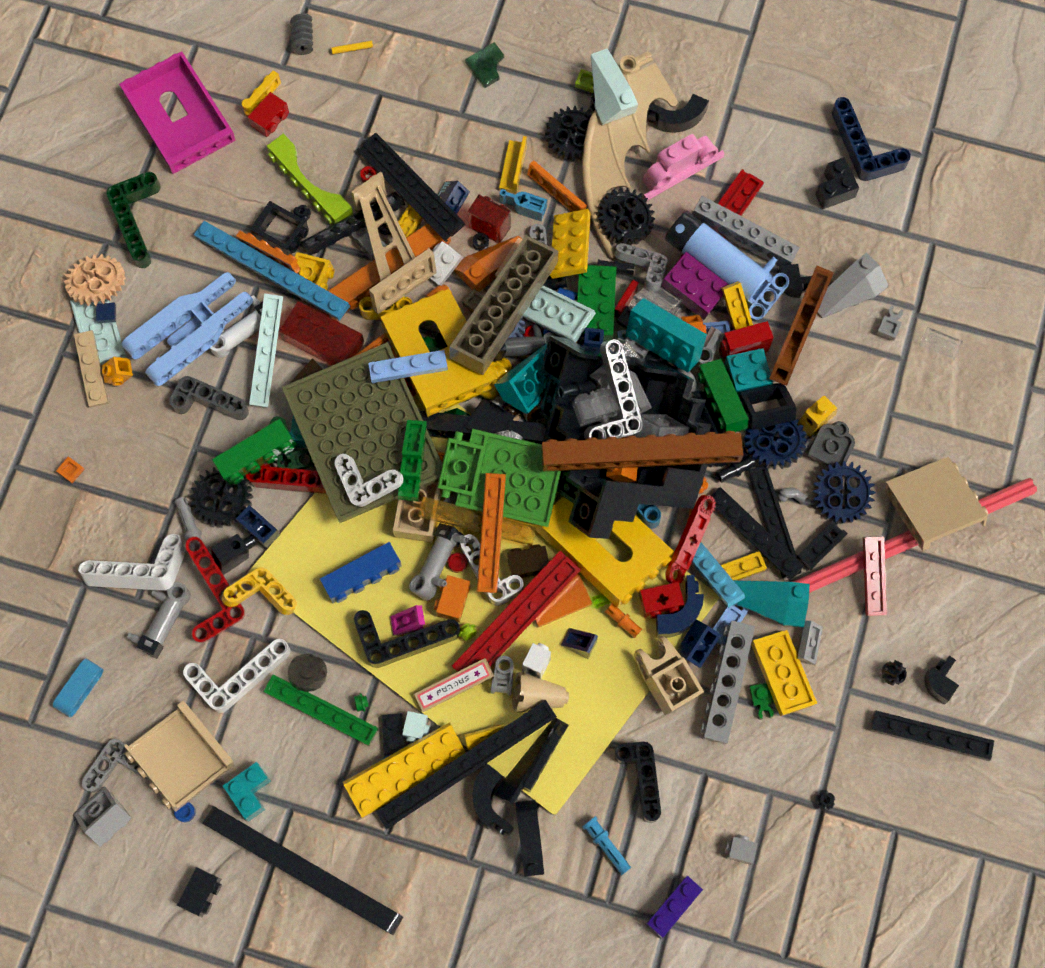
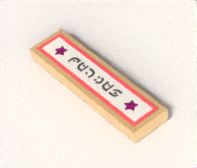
M486 658L414 695L422 712H425L494 677V674Z

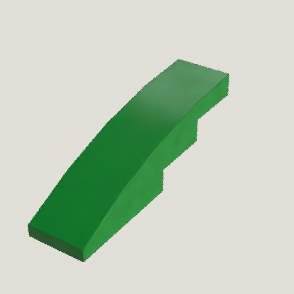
M407 420L400 470L403 476V483L399 487L398 500L418 501L427 421Z

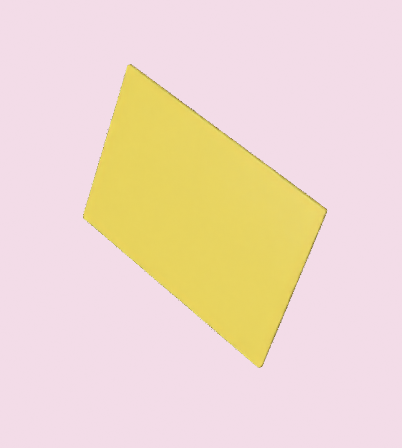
M414 395L413 399L418 410L424 411L417 395ZM459 404L454 405V406H452V407H450V408H447V409L442 410V411L439 412V413H443V412H445V411H449V410L458 408V409H460V410H462V411L468 413L470 416L472 415L470 412H468L467 410H465V409H464L463 407H461ZM430 436L435 448L439 452L445 453L448 438ZM556 492L554 504L564 496ZM314 493L247 574L259 567L269 570L295 598L297 602L293 612L295 615L424 715H428V718L439 727L450 722L461 744L466 748L468 747L465 734L501 724L505 727L526 713L514 712L515 709H513V689H516L518 684L515 682V678L518 672H522V664L532 644L538 645V643L547 646L549 651H551V660L541 679L565 687L566 692H569L568 703L564 704L562 708H553L557 716L556 718L567 723L569 726L532 791L528 792L525 789L522 791L533 800H536L538 804L551 814L556 815L650 691L637 665L634 652L642 649L650 658L654 660L659 659L656 641L658 639L656 618L644 617L639 593L637 591L631 595L632 599L626 605L622 603L618 607L623 613L629 614V618L642 628L641 632L633 638L623 627H618V623L605 613L612 603L579 572L592 605L539 628L534 620L501 655L510 657L514 665L511 696H508L507 693L499 692L491 694L492 677L422 712L414 694L457 673L452 667L455 661L514 599L500 606L493 605L485 592H477L478 580L468 562L467 568L463 572L454 573L449 569L447 560L439 578L446 580L447 575L470 581L471 587L460 623L458 622L460 628L467 623L470 625L474 624L477 634L467 641H464L462 637H458L454 641L380 668L372 667L367 660L354 623V616L358 611L365 610L370 613L381 644L407 635H393L390 616L415 605H422L425 621L423 628L448 620L437 617V610H434L436 599L441 598L440 586L436 585V594L428 601L421 599L409 588L411 580L419 575L437 537L434 536L433 543L395 537L393 527L398 500L396 499L339 523L328 495ZM441 497L440 505L446 499L445 497ZM438 514L435 531L439 523L455 527L464 536L468 534L475 536L481 544L482 526L478 528L471 522L466 528H462ZM503 517L498 576L500 581L511 576L507 553L512 549L521 548L525 550L529 549L532 545L540 544L541 546H546L548 561L558 553L534 530L535 524ZM612 531L609 539L598 538L596 540L618 561L627 562L632 558V550ZM390 542L401 561L402 567L399 568L400 570L392 575L387 574L383 576L382 580L376 584L370 583L364 586L365 589L359 593H351L347 596L346 600L340 603H332L320 578ZM466 543V546H469L471 552L473 553V545ZM461 545L459 547L454 546L450 555L462 553ZM479 558L474 560L473 563L479 566ZM662 567L658 570L659 574L653 580L649 579L646 581V585L642 590L670 584L665 578L667 567ZM677 571L672 573L674 574L672 575L674 579L677 577ZM687 571L684 575V580L682 583H679L684 606L686 605L685 578L687 575H691ZM535 576L522 578L523 589ZM695 578V581L699 583V593L696 594H704L703 606L697 620L702 622L718 601L719 596L715 591ZM513 582L509 587L516 590L520 585L517 582ZM276 588L269 589L271 594H279ZM499 591L492 594V597L495 599H500L503 596ZM659 598L658 602H661L662 605H665L666 601H663L662 598ZM362 617L358 623L365 625L369 619ZM449 626L446 632L454 634L457 629L454 626ZM569 628L598 636L597 643L589 659L561 646ZM690 628L680 635L667 638L676 650ZM430 633L427 639L430 641H435L438 638V635L436 633ZM368 635L365 638L366 643H372L375 640L373 635ZM411 640L409 642L411 648H416L419 645L418 640ZM397 646L392 647L390 653L393 655L400 652V648ZM375 653L371 660L377 662L381 659L382 655ZM495 661V663L490 667L491 670H492V672H493V674H494V672H495V664H496V661ZM506 661L501 662L499 668L507 671L510 668V664ZM551 721L487 764L506 778Z

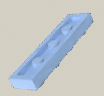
M444 350L368 363L372 383L448 370Z

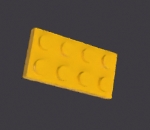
M589 209L554 215L552 248L559 252L557 265L550 274L552 279L587 273L591 216Z
M788 630L755 639L751 642L780 717L818 704L802 664L798 659Z

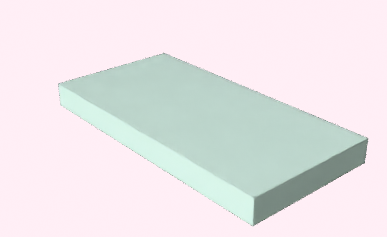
M542 286L523 314V318L576 343L596 313L593 309L548 287Z
M105 299V303H110L108 299ZM71 300L79 333L91 330L94 332L100 364H105L112 357H126L117 323H97L94 302L87 306L86 302L80 305L79 301L74 302V300Z

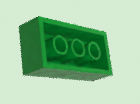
M587 265V273L579 274L577 302L593 309L596 314L586 328L603 329V342L613 340L617 267Z
M278 419L212 460L224 480L230 484H237L244 480L243 476L248 473L254 474L261 469L260 466L263 464H270L278 459L277 456L281 453L287 454L294 449L293 446L297 443L281 419Z

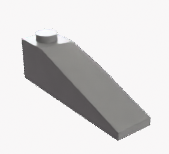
M866 252L827 288L817 314L821 318H825L850 306H856L863 301L876 298L889 286L880 265Z

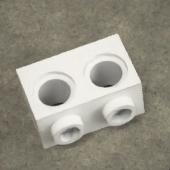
M533 643L522 664V672L541 679L551 660L549 648L541 643H538V645Z

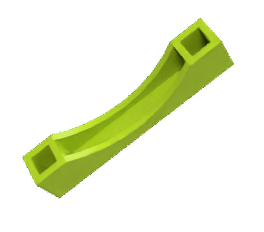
M284 133L267 145L269 159L273 163L277 162L280 171L290 177L291 183L301 189L303 196L313 202L314 208L324 214V218L329 224H335L353 214L352 207L340 194L321 190L305 178L297 164L295 145Z

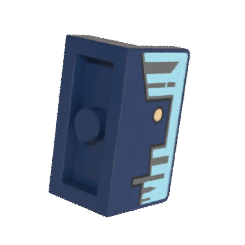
M446 181L438 196L457 214L470 191L459 181Z

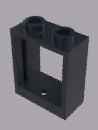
M269 201L250 228V232L257 240H264L271 247H278L284 254L288 255L297 251L302 238L304 239L308 235L309 228L306 220ZM276 215L297 225V228L286 244L264 233Z
M776 383L740 391V401L752 430L796 420L797 406L785 385ZM777 399L780 407L755 412L752 404Z

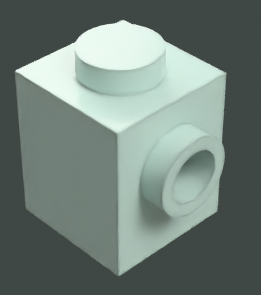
M407 712L402 734L404 738H407V742L413 743L429 734L430 725H427L428 715Z

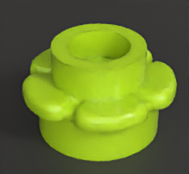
M469 623L464 624L460 628L459 637H462L464 641L473 638L477 634L476 626Z

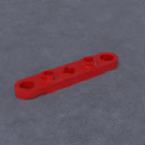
M701 495L694 506L671 558L672 560L665 572L666 581L670 584L675 582L682 583L686 571L689 570L710 522V516L716 507L715 499L712 496ZM705 501L708 502V506L706 509L703 508ZM677 571V577L674 579L672 576L674 574L672 573Z

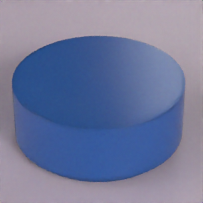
M190 802L186 803L176 812L174 811L176 819L184 823L190 822L196 814V809Z

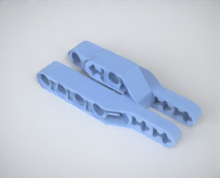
M229 272L221 275L200 292L178 297L122 341V346L133 359H139L171 335L167 340L171 350L162 357H157L156 361L145 372L156 386L163 385L215 345L225 325L252 304L253 298L247 292H242L216 313L209 309L208 305L234 286L236 279Z

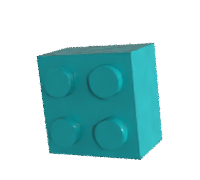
M763 348L726 357L724 365L738 397H740V391L773 384V380L769 379L771 373Z

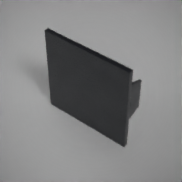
M482 399L462 429L470 433L472 429H477L495 434L505 431L515 416L492 401L488 402Z

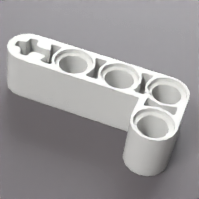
M468 534L464 537L468 538L467 543L473 545L474 552H471L466 543H460L461 550L478 580L479 566L473 562L480 557V543L475 536ZM518 575L509 576L502 581L498 577L497 591L501 592L503 596L500 599H495L492 597L493 593L485 592L493 605H503L516 598L523 590V580ZM513 582L519 583L520 587L516 590H513L509 587V585Z

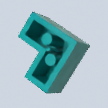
M255 762L223 785L244 819L248 822L266 810L255 793L270 783L271 780L258 762Z

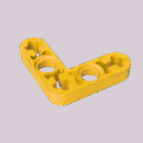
M263 567L253 570L227 587L222 596V602L226 606L234 607L260 591L284 615L292 614L297 605L295 598L269 570ZM249 584L252 589L246 591L241 587V585ZM276 588L279 594H271L269 589ZM236 594L235 599L233 597L228 598V595L233 596Z

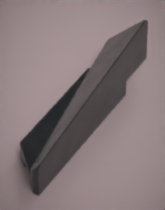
M558 718L553 719L496 789L494 795L514 806L523 789L531 792L569 725Z

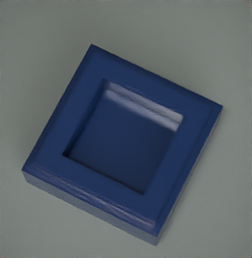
M115 302L97 304V323L116 322Z

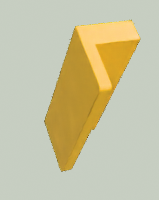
M523 136L522 142L509 140L499 191L505 189L509 193L517 194L527 148V136Z

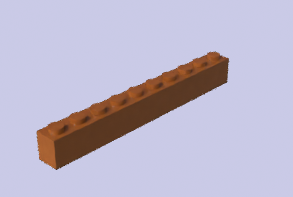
M727 431L723 434L707 432L704 435L687 433L684 436L667 434L663 437L647 435L642 438H637L636 436H627L621 439L607 437L597 440V438H587L579 441L573 438L566 441L551 439L542 442L541 448L543 472L741 462L743 457L741 433H735L734 431Z

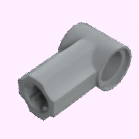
M712 326L709 328L703 350H708L709 356L706 359H700L699 362L703 364L711 362L715 351L723 339V332Z

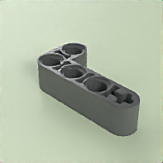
M191 376L181 378L170 397V404L178 414L187 413L194 401L236 420H244L249 414L248 407L241 398ZM193 385L191 389L185 390L186 386ZM210 392L208 396L201 397L203 393ZM220 400H226L224 404H218ZM184 401L182 405L176 406L177 402Z

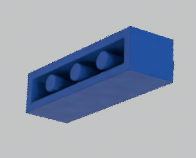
M388 542L320 578L332 603H340L346 600L347 596L354 592L356 594L365 589L364 586L370 583L376 584L382 580L383 576L398 572L402 565L391 543Z

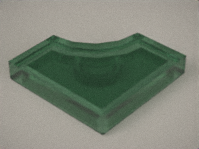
M494 42L465 59V63L484 88L500 80L497 67L499 62L504 59V54Z

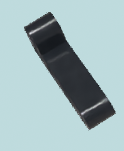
M644 741L620 744L615 750V760L620 764L635 763L642 818L648 823H654L661 815V805L653 747L650 743ZM641 747L647 748L649 755L642 757L638 749ZM625 749L629 752V757L622 759L618 752ZM648 767L652 775L644 777L641 774V769ZM647 787L652 788L654 791V796L651 798L646 797L643 793V790ZM656 801V803L652 804V811H656V814L651 818L646 812L649 811V803Z

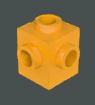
M112 357L103 364L102 374L104 383L120 386L131 378L133 373L130 359Z

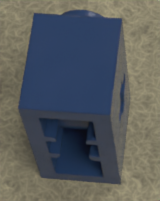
M250 505L236 518L239 525L266 549L280 536L278 530Z
M696 619L677 648V652L681 657L701 668L721 637V634Z

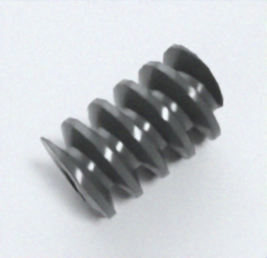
M304 13L296 14L290 20L291 49L300 55L310 54L313 51L312 16Z

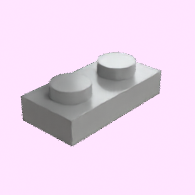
M805 621L798 659L807 664L816 665L823 627L813 621Z

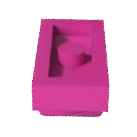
M415 605L390 616L393 635L413 633L424 629L425 621L422 605Z

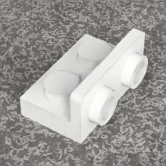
M442 241L433 249L437 273L431 279L438 285L444 284L464 258Z

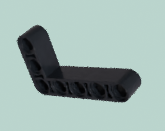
M360 610L354 616V623L367 660L374 668L389 665L458 639L460 633L458 622L449 619L381 644L370 613ZM362 617L369 619L365 625H360L358 622ZM449 626H454L457 630L454 634H448L446 629ZM430 633H436L438 635V638L435 641H430L427 639ZM368 635L375 636V640L372 643L365 642V638ZM411 640H418L419 645L416 648H411L409 642ZM392 647H399L400 652L393 655L390 653ZM375 653L382 655L381 659L377 662L371 660Z

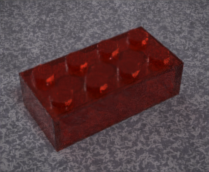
M299 301L279 330L283 341L331 366L355 356L365 343L362 333Z

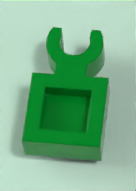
M767 683L750 686L749 690L753 707L759 706L757 713L759 720L763 719V711H767L769 717L772 718L774 712L768 704H772L774 701Z

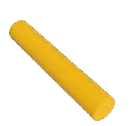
M371 40L331 47L332 54L373 48V43Z

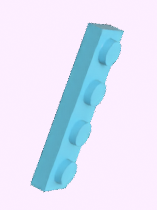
M701 542L692 560V564L729 608L743 600L745 595Z

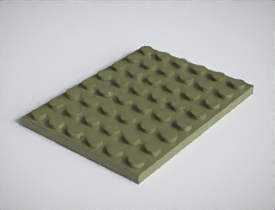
M388 342L282 387L339 523L398 499L399 488L366 506L358 507L352 504L335 467L337 456L347 454L352 457L364 483L391 469L400 472L407 420L423 421L404 378L376 383L371 382L368 363L395 358ZM427 428L420 489L439 481L442 462ZM344 459V463L341 466L345 467L347 471H351L346 466L348 461ZM352 475L348 479V484L354 485L356 476ZM392 475V480L388 482L395 483V478L397 477ZM379 483L374 484L372 487V492L375 494L381 489ZM358 494V498L356 500L361 501V497L363 495Z

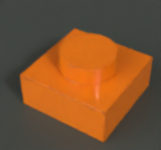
M68 456L56 472L73 484L85 469Z

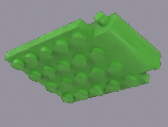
M472 429L469 442L463 441V433L458 431L455 432L454 438H448L437 488L443 489L441 497L449 498L450 491L457 492L455 506L483 512L486 473L506 474L503 517L549 527L561 471L543 472L542 444Z

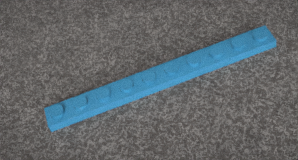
M203 221L194 233L195 238L339 321L350 307L349 303L206 221Z

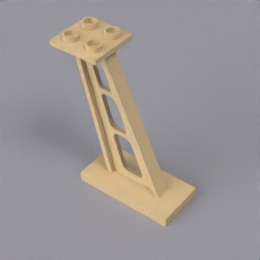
M381 172L370 177L368 181L351 191L355 211L358 212L361 209L363 211L381 281L369 289L373 310L377 314L437 273L434 253L430 248L415 257L386 198L384 177ZM376 201L383 215L378 221L374 220L370 206ZM383 223L387 224L393 237V242L386 247L382 246L378 233V227ZM392 248H397L404 266L391 274L386 260V253Z

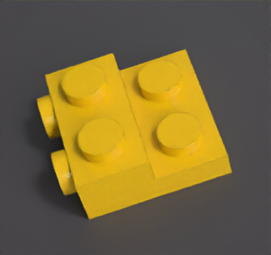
M296 252L295 258L298 260L297 264L301 269L297 274L328 290V279H332L335 273L331 261Z

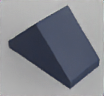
M569 628L561 646L589 659L597 643L598 636Z

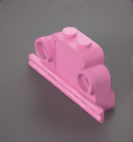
M694 134L667 147L658 154L657 162L643 176V182L650 190V192L644 194L643 199H652L724 158V151L718 152L717 147L713 145L707 136L697 140Z

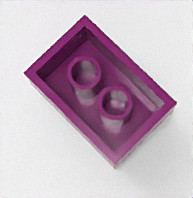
M686 252L664 278L661 287L705 320L724 297L721 288L729 284Z

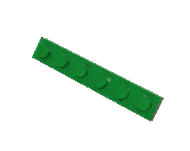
M274 674L263 691L265 694L367 746H370L379 729Z

